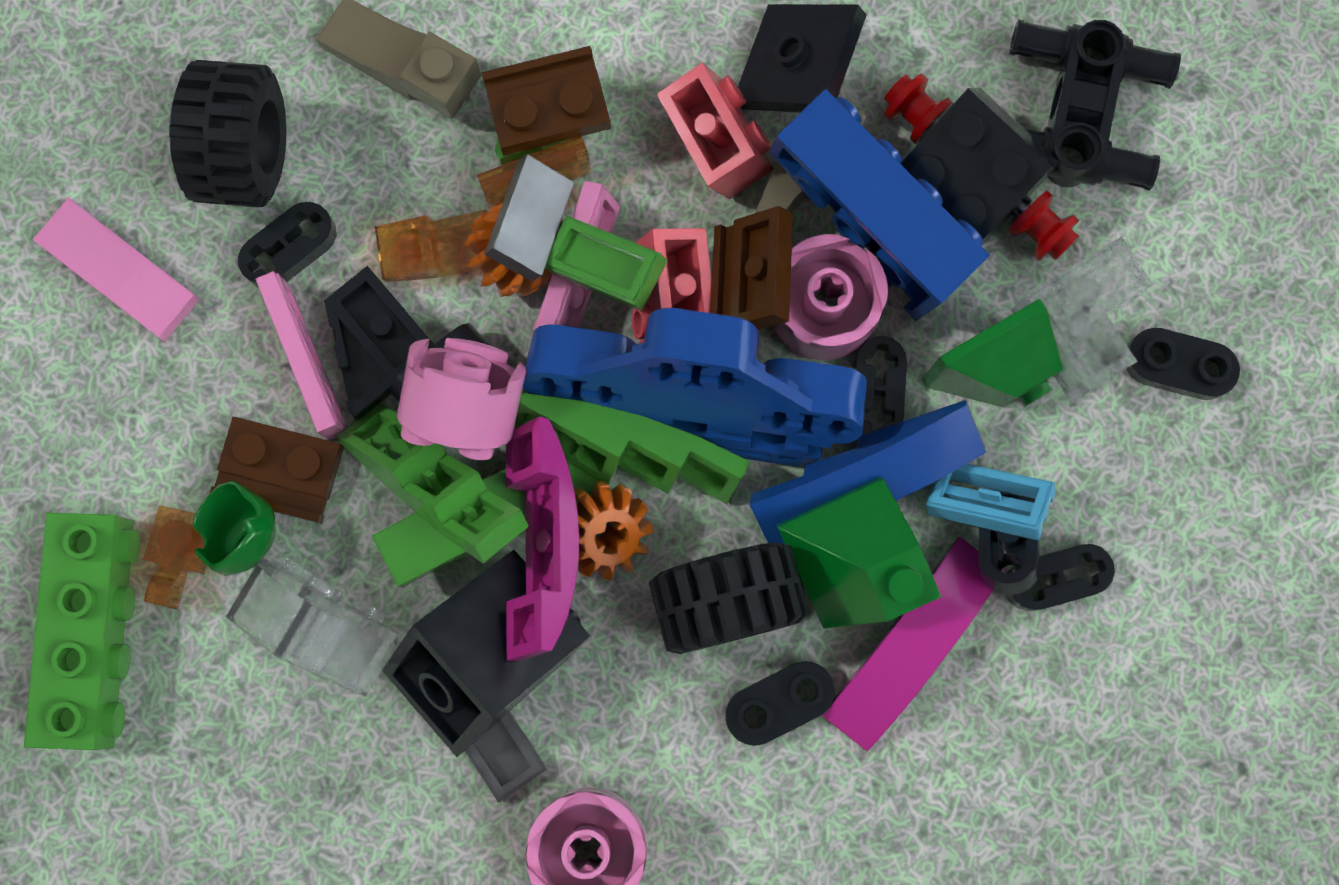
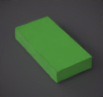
M566 216L554 239L544 269L549 273L642 312L668 260L659 252Z

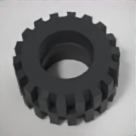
M208 60L191 61L179 79L170 114V152L174 172L181 191L184 192L185 197L189 201L196 203L258 208L266 206L273 197L280 181L286 152V112L282 92L275 74L272 73L271 68L267 65Z
M783 543L759 544L712 555L664 570L649 581L666 652L683 654L798 624L809 615L791 546Z

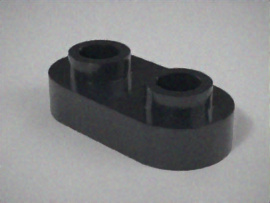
M1149 328L1140 332L1129 341L1124 351L1125 368L1135 381L1143 385L1196 399L1212 400L1228 393L1234 388L1240 375L1238 359L1225 345L1163 328ZM1151 346L1158 347L1164 352V363L1160 364L1152 360L1149 353ZM1206 360L1212 361L1218 366V378H1213L1206 373Z
M999 491L1001 493V496H1006L1035 503L1036 500L1034 498ZM979 527V565L985 584L993 591L1005 595L1019 594L1031 588L1037 581L1040 572L1039 541ZM1009 565L1020 568L1013 573H1003L1001 571Z
M808 661L794 663L735 693L729 700L725 710L727 728L738 741L752 746L766 744L823 715L830 708L835 694L832 677L819 664ZM803 679L811 680L816 686V695L808 702L801 701L795 692L796 685ZM751 705H758L765 712L764 723L756 728L749 727L743 717L745 710Z

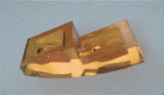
M485 209L435 221L428 215L374 226L382 280L385 282L421 280L481 271L480 268L467 267L470 259L476 256V254L465 247L464 244L468 236L474 233L471 228L474 220L482 213L489 211Z

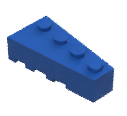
M825 89L776 136L769 152L816 207L824 209L828 204L836 212L832 216V220L841 236L849 238L850 242L863 249L866 247L877 257L884 269L888 287L894 285L903 290L910 299L903 308L915 321H918L942 304L990 254L982 247L983 239L976 229L966 221H956L941 206L943 200L938 191L923 179L916 180L901 165L902 158L894 146L883 138L875 139L860 124L862 119L856 108L842 97L835 98Z

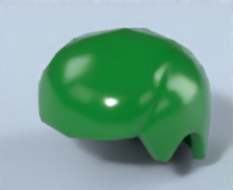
M235 480L219 484L207 495L196 512L192 523L193 528L201 535L204 541L203 549H195V554L212 571L224 576L236 575L258 565L270 550L276 532L275 515L271 505L256 492Z

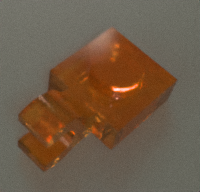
M159 505L143 558L144 561L158 564L159 566L149 580L144 602L177 610L188 571L202 575L205 574L207 566L195 554V549H203L204 547L203 538L192 526L196 513Z

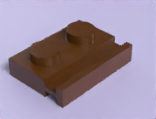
M591 46L481 72L503 156L611 129V121Z
M776 206L734 220V225L729 227L721 224L714 226L710 313L745 319L754 324L758 330L789 322L793 214Z
M233 416L218 463V476L215 486H211L210 493L219 484L235 480L265 499L271 505L274 512L322 524L327 500L330 499L344 446L340 443Z

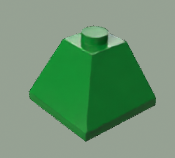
M1040 298L940 356L922 378L926 387L1000 407H1005L1017 399L1026 407L1053 391L1054 389L1050 385L1049 380L1063 370L1048 312Z
M882 477L776 525L784 543L791 546L797 572L823 628L888 622L942 597L923 551Z

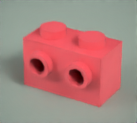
M702 62L657 93L659 100L708 187L727 199H731L772 172L773 166L765 154L770 150L771 144L755 120L748 124L740 110V107L746 103V100L729 75L721 78Z
M706 228L652 229L636 242L637 244L661 253L668 260L642 312L633 309L632 312L633 334L636 339H640V343H644L649 315L655 310L678 308L710 313L712 280Z

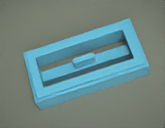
M966 464L934 482L926 503L927 513L929 516L1039 541L1043 532L1042 523L1047 520L1049 514V503H1053L1056 494L1055 482ZM951 480L983 488L974 490L948 483ZM999 491L1034 498L1036 500L1035 503L1006 496H1001V493Z

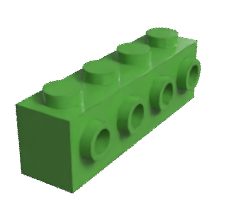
M46 512L24 748L110 749L115 747V738L120 737L125 724V708L123 703L119 702L120 679H124L127 676L130 666V650L128 645L124 644L125 622L131 620L135 609L134 589L129 587L130 565L137 561L140 552V536L138 531L134 529V520L118 515Z

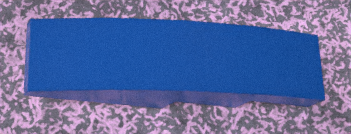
M966 400L862 435L858 439L857 448L805 465L804 476L752 493L749 505L767 542L785 544L776 526L781 522L879 477L885 480L894 499L897 501L986 453L969 406Z

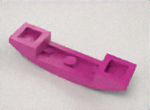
M537 417L515 428L512 439L506 444V488L525 492V520L529 525L525 529L526 595L506 601L507 661L517 662L552 651L567 620L577 579L579 526L573 483L559 439L549 419Z
M960 536L932 570V575L942 597L901 615L860 669L853 673L836 695L830 708L822 715L867 752L924 686L993 591L983 581L979 565V551Z

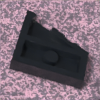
M368 266L324 300L329 326L333 329L335 338L334 349L337 363L342 371L348 401H346L348 412L356 420L367 414L391 394L389 391L391 383L406 368L409 347L416 341L429 339ZM429 340L428 349L434 345L431 340Z

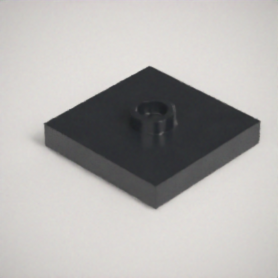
M768 4L738 85L746 100V103L740 108L742 110L801 113L825 89L837 98L867 14L858 4Z

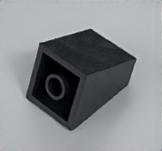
M512 550L416 622L382 669L384 674L456 757L467 750L506 713L511 711L555 672L591 636L581 625L577 614L570 608L561 635L552 651L517 662L507 661L506 601L526 595V562L515 550Z

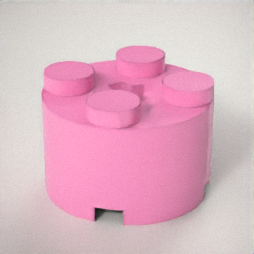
M818 235L795 245L792 249L789 322L773 326L779 338L794 354L816 360L839 359L858 350L874 331L883 314L888 298V284L881 263L868 249L865 251L860 246L850 242L849 238L840 235ZM825 290L828 298H838L835 306L828 307L824 301H817L819 291Z
M446 338L444 348L428 349L430 339L414 342L409 347L397 412V419L402 425L401 437L415 445L427 446L436 443L458 448V452L461 455L470 459L487 460L492 458L494 448L503 446L512 439L526 375L525 366L519 362L516 369L507 364L508 353L476 341Z
M591 787L569 791L552 801L533 823L526 846L527 869L532 885H639L647 856L645 828L635 809L619 795L608 790ZM578 837L584 842L589 841L592 837L600 842L597 854L601 860L596 862L594 859L588 858L583 863L578 861L575 855L579 846L574 840Z

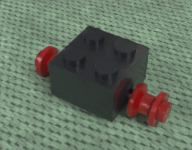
M921 73L913 79L907 74L901 77L884 97V100L889 104L884 112V116L890 121L903 117L913 126L910 140L916 146L902 161L901 165L916 180L923 179L930 183L943 200L941 206L956 221L963 220L974 227L982 237L983 244L1013 214L1018 219L1007 231L1013 237L1022 233H1026L1037 243L1033 256L1038 261L1042 260L1047 254L1056 261L1080 237L1072 230L1080 220L1074 215L1063 219L1059 218L1049 208L1053 195L1048 190L1043 192L1032 204L1033 200L1029 196L1061 162L980 87L967 88L955 103L949 98L936 102L925 92L929 80L925 75Z

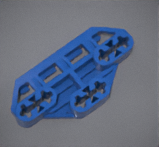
M662 308L655 310L649 315L644 343L636 344L632 339L624 335L563 325L547 324L539 326L532 335L525 366L526 375L523 388L529 394L585 401L638 414L697 435L744 459L798 467L821 459L822 447L831 448L833 443L846 444L861 437L864 425L867 379L861 372L855 369L789 358H775L762 363L756 359L759 332L751 322L733 316L678 308Z

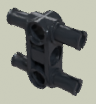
M1018 19L1012 35L1009 55L1015 56L1016 54L1056 63L1055 68L1059 69L1047 127L1044 128L1043 132L1024 128L1061 162L1048 178L1054 184L1061 187H1074L1081 183L1094 186L1095 184H1101L1104 179L1150 191L1158 175L1160 156L1112 147V141L1109 140L1120 83L1123 78H1128L1170 89L1179 71L1181 54L1133 45V39L1123 34L1119 27L1107 20H1093L1084 26L1079 24L1067 25L1065 30ZM1083 48L1098 50L1103 55L1104 60L1090 58ZM1073 148L1082 155L1084 163L1074 164L1068 161L1063 156L1061 149Z

